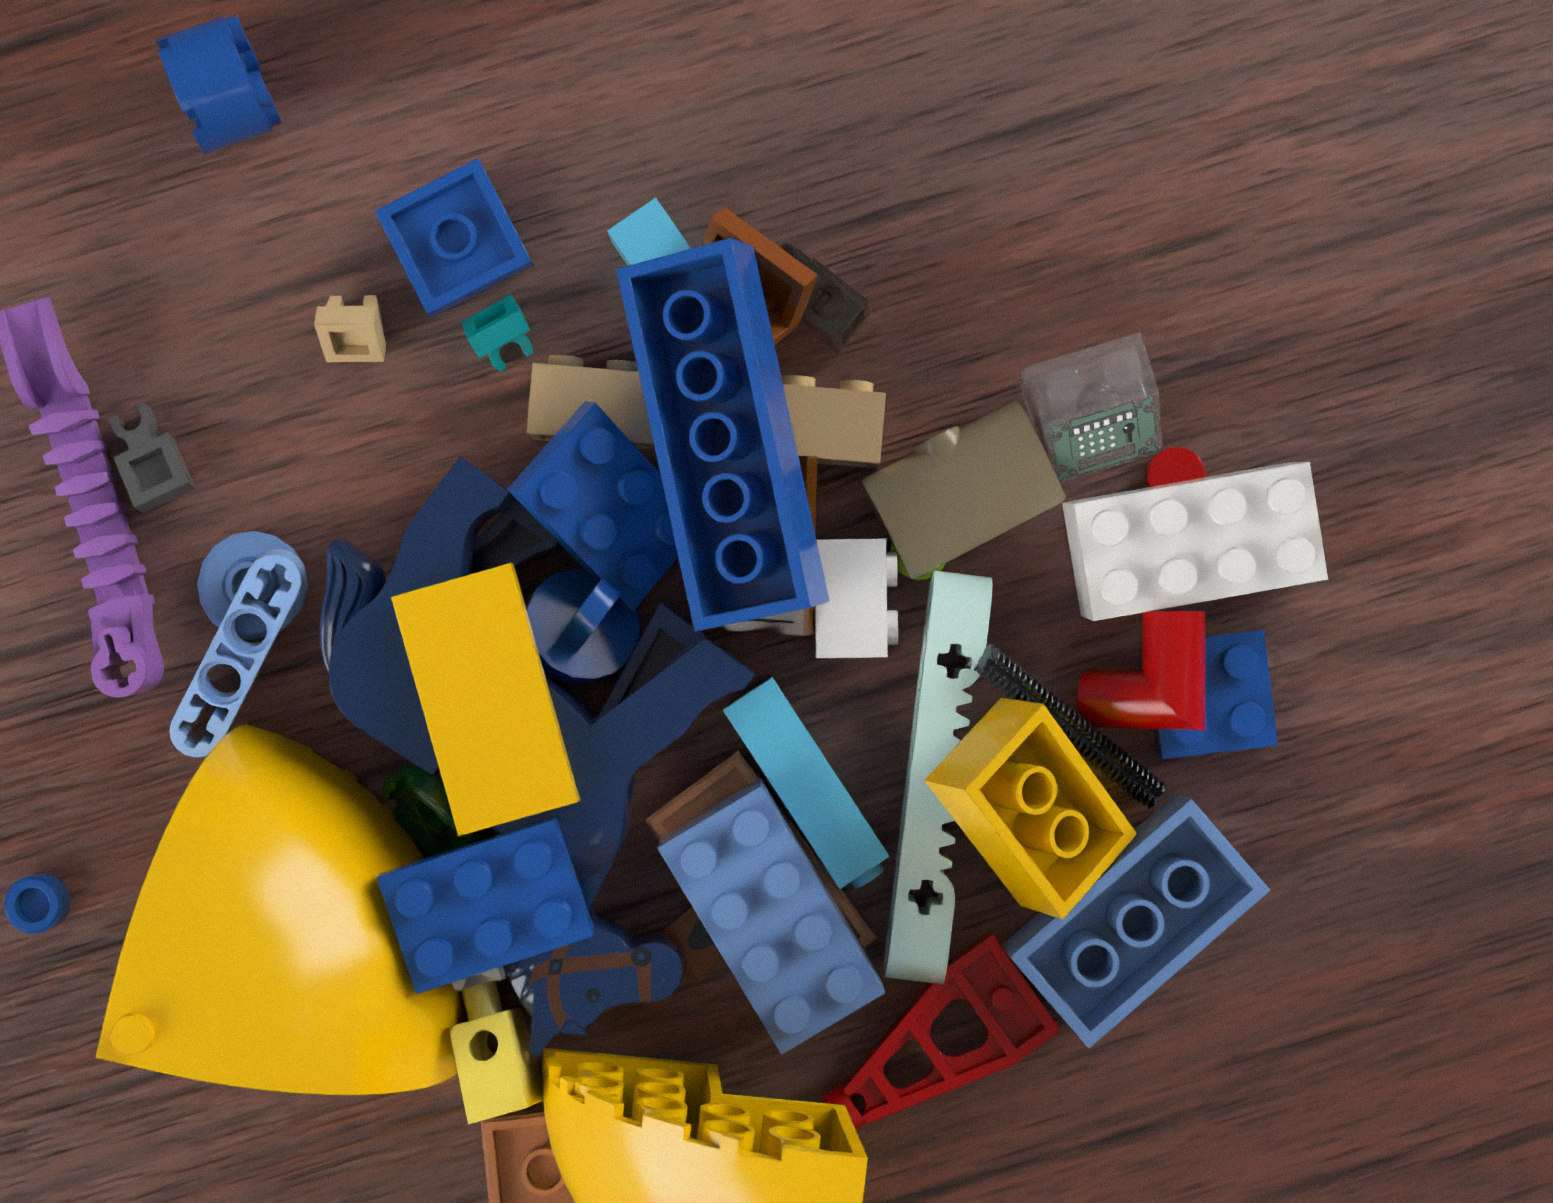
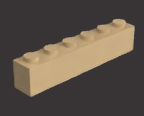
M550 355L548 364L532 363L526 431L534 440L550 441L584 401L596 402L636 448L655 450L636 362L608 360L606 369L583 367L584 359L579 357ZM801 375L781 376L798 456H817V464L878 468L881 459L886 393L873 392L874 384L867 381L840 380L838 389L815 387L816 379L813 377Z

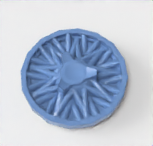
M257 531L232 534L216 544L202 562L197 582L200 604L210 621L217 627H220L245 575L261 554L271 549H284L291 551L299 557L295 549L277 536ZM276 564L271 571L262 568L261 572L269 577V581L262 595L256 600L269 604L274 593L282 584L291 586L292 583L284 578L286 571L284 566ZM307 574L303 588L281 631L291 626L304 608L309 588ZM248 592L247 598H249V599H255V598ZM271 606L277 613L280 612V607ZM245 613L236 617L234 626L240 638L253 640L266 637V624L259 616Z

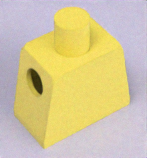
M496 981L481 983L461 990L468 1022L450 1026V1036L468 1124L525 1109L543 1101L542 1078L536 1057L530 1051L531 1039L522 1009L503 1011ZM489 1032H492L498 1041V1048L495 1054L490 1051L487 1045Z

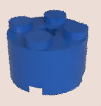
M237 15L229 18L222 16L156 39V43L160 47L158 50L177 101L182 112L186 113L190 120H194L197 129L192 130V133L205 155L271 132L272 127L282 124L274 100L260 74L261 68Z

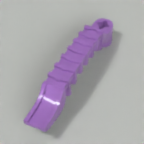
M44 297L1 310L0 345L12 385L22 403L28 409H39L42 418L30 424L29 428L32 435H48L52 450L42 456L45 465L58 466L62 483L54 488L57 496H67L72 513L65 516L64 520L67 527L77 528L81 542L80 545L73 549L75 558L86 559L90 573L83 577L81 582L83 588H94L98 605L88 610L91 620L94 656L90 669L92 680L102 693L111 697L120 698L147 693L160 683L164 674V662L153 629V604H155L153 594L149 595L143 576L147 574L145 565L139 562L135 548L138 540L136 534H131L126 517L129 509L127 503H122L116 484L120 480L117 472H113L107 455V451L110 448L108 442L102 439L97 420L100 419L98 411L92 409L88 394H90L88 386L78 372L67 350L51 299ZM129 661H134L136 671L123 678L120 667L125 666Z

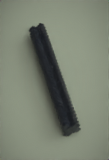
M991 644L984 649L982 657H980L977 665L974 667V671H977L979 675H983L985 680L988 679L990 684L994 683L995 688H999L1010 699L1044 704L1070 742L1080 752L1081 757L1085 756L1086 761H1090L1092 766L1095 765L1097 770L1101 769L1102 774L1106 773L1107 778L1111 777L1112 782H1116L1118 787L1122 786L1123 791L1127 790L1128 795L1132 794L1133 799L1137 798L1138 803L1142 802L1143 806L1148 804L1147 809L1156 805L1157 797L1162 795L1165 790L1163 781H1159L1158 777H1154L1153 773H1149V770L1146 768L1144 769V766L1139 764L1137 760H1134L1132 756H1128V753L1123 752L1122 748H1118L1116 743H1113L1111 739H1107V736L1102 735L1101 731H1097L1095 726H1092L1090 722H1086L1085 718H1081L1079 713L1076 714L1074 709L1070 710L1069 705H1065L1063 700L1060 701L1058 696L1054 697V693L1049 692L1047 687L1044 688L1042 683L1038 684V680L1033 679L1031 674L1027 675L1026 670L1022 671V667L1020 665L1016 666L1015 661L1011 662V658L1006 657L1004 652L1000 653L999 648L994 649V645Z

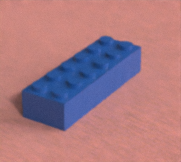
M728 238L616 269L694 631L801 610L830 602L754 247L739 240Z

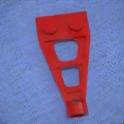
M989 931L950 959L947 964L944 983H927L850 1076L821 1098L824 1103L845 1105L857 1131L865 1124L1013 1066L1059 1033L1061 1029L995 936ZM955 999H963L971 1004L985 1024L987 1038L977 1048L955 1056L946 1055L939 1051L933 1043L930 1034L931 1026L948 1003ZM916 1041L932 1061L933 1069L925 1077L904 1088L894 1087L884 1074V1065L905 1043ZM854 1093L862 1095L866 1101V1106L860 1109L851 1095Z

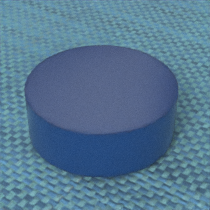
M37 873L19 879L9 888L4 901L5 914L9 922L16 929L27 934H39L55 928L66 918L70 908V896L64 883L57 877L46 873Z

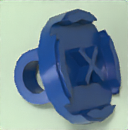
M572 568L552 574L534 590L526 606L543 670L547 674L568 684L583 685L584 682H601L610 679L627 664L640 639V622L636 608L634 611L622 608L616 602L622 592L603 578L597 583L585 569Z

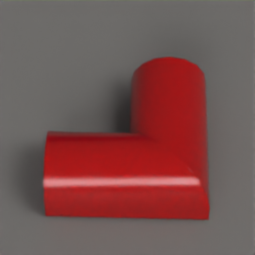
M1143 612L1142 670L1087 669L1083 671L1077 694L1078 713L1081 715V718H1085L1086 722H1090L1096 728L1205 730V612Z

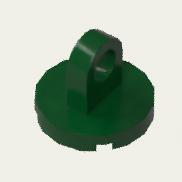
M404 764L383 781L384 800L387 801L393 797L398 805L392 811L396 817L395 820L408 836L431 856L484 839L481 830L458 836L444 784L434 775L420 767Z

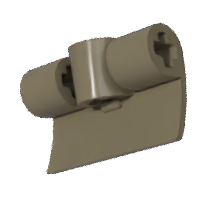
M1013 401L961 429L959 426H955L915 447L912 450L913 453L859 481L873 513L882 527L886 528L910 579H916L1059 505L1065 500V494L1043 445L1028 416L1017 401Z

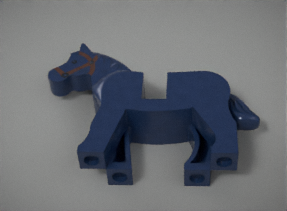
M461 456L403 532L401 547L387 581L385 571L381 565L348 540L336 539L328 545L327 585L319 623L321 652L325 667L329 673V685L333 699L341 713L356 727L431 775L439 773L440 770L391 597L508 563L514 564L517 574L535 560L563 548L504 486ZM502 513L484 533L477 536L481 527L490 518ZM663 603L659 604L599 715H596L565 684L544 671L580 801L492 826L496 833L495 835L553 816L557 817L595 930L593 937L505 965L509 979L521 1003L532 1016L530 1051L533 1056H538L557 1032L584 1035L589 1024L594 1022L606 1009L628 1003L661 1001L669 997L676 990L682 979L685 965L684 951L676 940L664 934H651L634 939L624 927L598 917L593 911V905L628 834L636 771L682 736L709 704L729 693L745 689L755 673L711 641L703 632L694 631V626Z

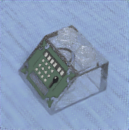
M1141 332L1027 366L1018 375L1033 428L1060 483L1155 455L1163 450L1158 387Z

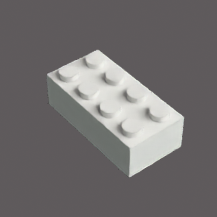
M1288 462L1062 503L1080 615L1092 621L1328 580L1310 462Z

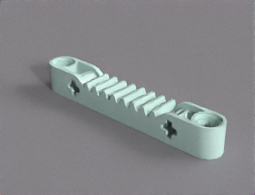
M933 570L930 580L885 943L883 975L887 978L943 984L945 980L955 908L954 887L943 872L944 869L952 868L953 861L947 854L941 852L939 848L955 844V837L951 832L942 828V824L955 820L924 780L961 741L953 736V731L969 726L970 720L956 713V706L972 702L973 696L962 690L970 687L980 677L979 673L974 671V667L977 665L980 657H982L987 644L993 587L991 577ZM955 644L957 645V654L966 657V664L964 668H955L953 677H947V669L942 665H937V657L939 653H948L950 645ZM922 880H929L933 890L938 892L937 897H927L925 906H918L914 896L909 894L910 889H920Z

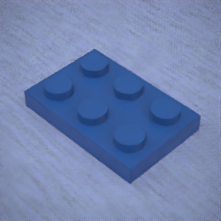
M584 401L507 489L597 583L603 578L622 592L616 602L624 609L634 611L678 558L661 474L596 402Z
M556 816L382 872L376 877L416 994L593 937L595 932Z

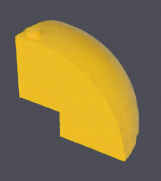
M247 724L236 727L226 734L208 754L190 781L153 857L119 957L95 1058L193 1080L251 1089L303 1094L369 1095L405 1092L427 1088L454 1077L458 1072L450 1036V1026L467 1022L461 990L455 991L452 983L416 994L376 878L382 872L424 859L415 843L395 820L396 817L392 812L393 810L386 803L382 804L372 793L359 784V779L350 771L338 768L312 752L313 749L281 734Z
M551 1048L543 1049L542 1090L545 1122L556 1163L575 1203L863 1202L868 1157L845 1105L723 1094L717 1064Z

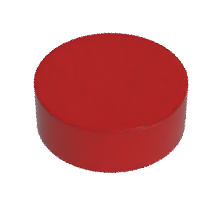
M1170 447L1160 451L1151 458L1145 470L1146 487L1206 477L1201 459L1194 452L1183 447Z

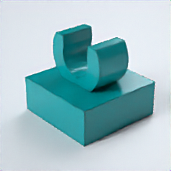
M511 293L461 321L467 340L478 358L480 359L488 354L491 364L499 371L507 369L500 354V349L504 344L515 342L521 346L522 351L527 357L533 354L532 344L526 334L530 330L529 325Z

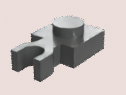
M144 402L135 405L141 416V422L134 430L128 431L125 422L116 414L108 419L114 433L128 445L129 450L113 458L134 508L143 514L195 490L196 487L176 440L167 432L156 437L158 425L153 411Z

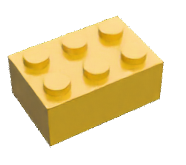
M1000 698L924 780L1019 905L1059 919H1064L1137 835L1136 831L1044 704Z

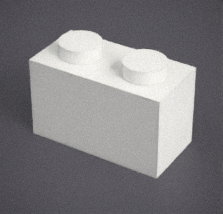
M886 539L817 540L830 602L815 606V658L888 657L887 645H898L897 610H887V587H897V553L886 552Z

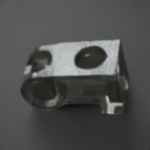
M785 242L781 248L818 275L801 321L819 335L822 342L839 354L870 315L868 299L816 259L809 258L799 249Z

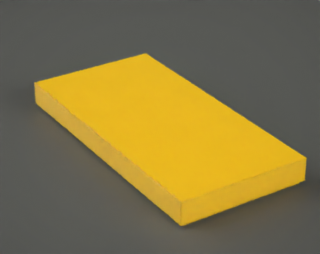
M508 563L391 597L458 836L579 802L580 797L514 564Z

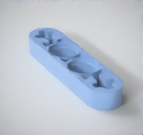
M271 549L264 552L255 560L245 575L171 721L169 729L171 741L176 749L184 755L205 757L228 734L303 588L306 578L305 567L299 557L291 551ZM276 564L284 566L286 568L284 578L292 583L291 586L282 584L274 593L269 604L256 600L262 595L269 581V577L261 572L262 568L271 571ZM248 592H249L255 599H249V598H247ZM271 606L280 607V612L277 613ZM251 613L263 619L267 629L265 639L256 643L242 640L235 631L236 617L241 614ZM217 664L232 666L240 675V688L229 693L218 691L210 682V668ZM196 694H198L202 699L196 698ZM206 703L216 706L217 708L213 712L206 728L212 734L206 733L201 740L193 738L190 735L193 727L187 722L193 723L203 711Z

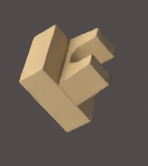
M365 295L363 306H345L342 296H330L326 306H317L314 326L326 362H384L386 340L383 333L381 310L376 295Z

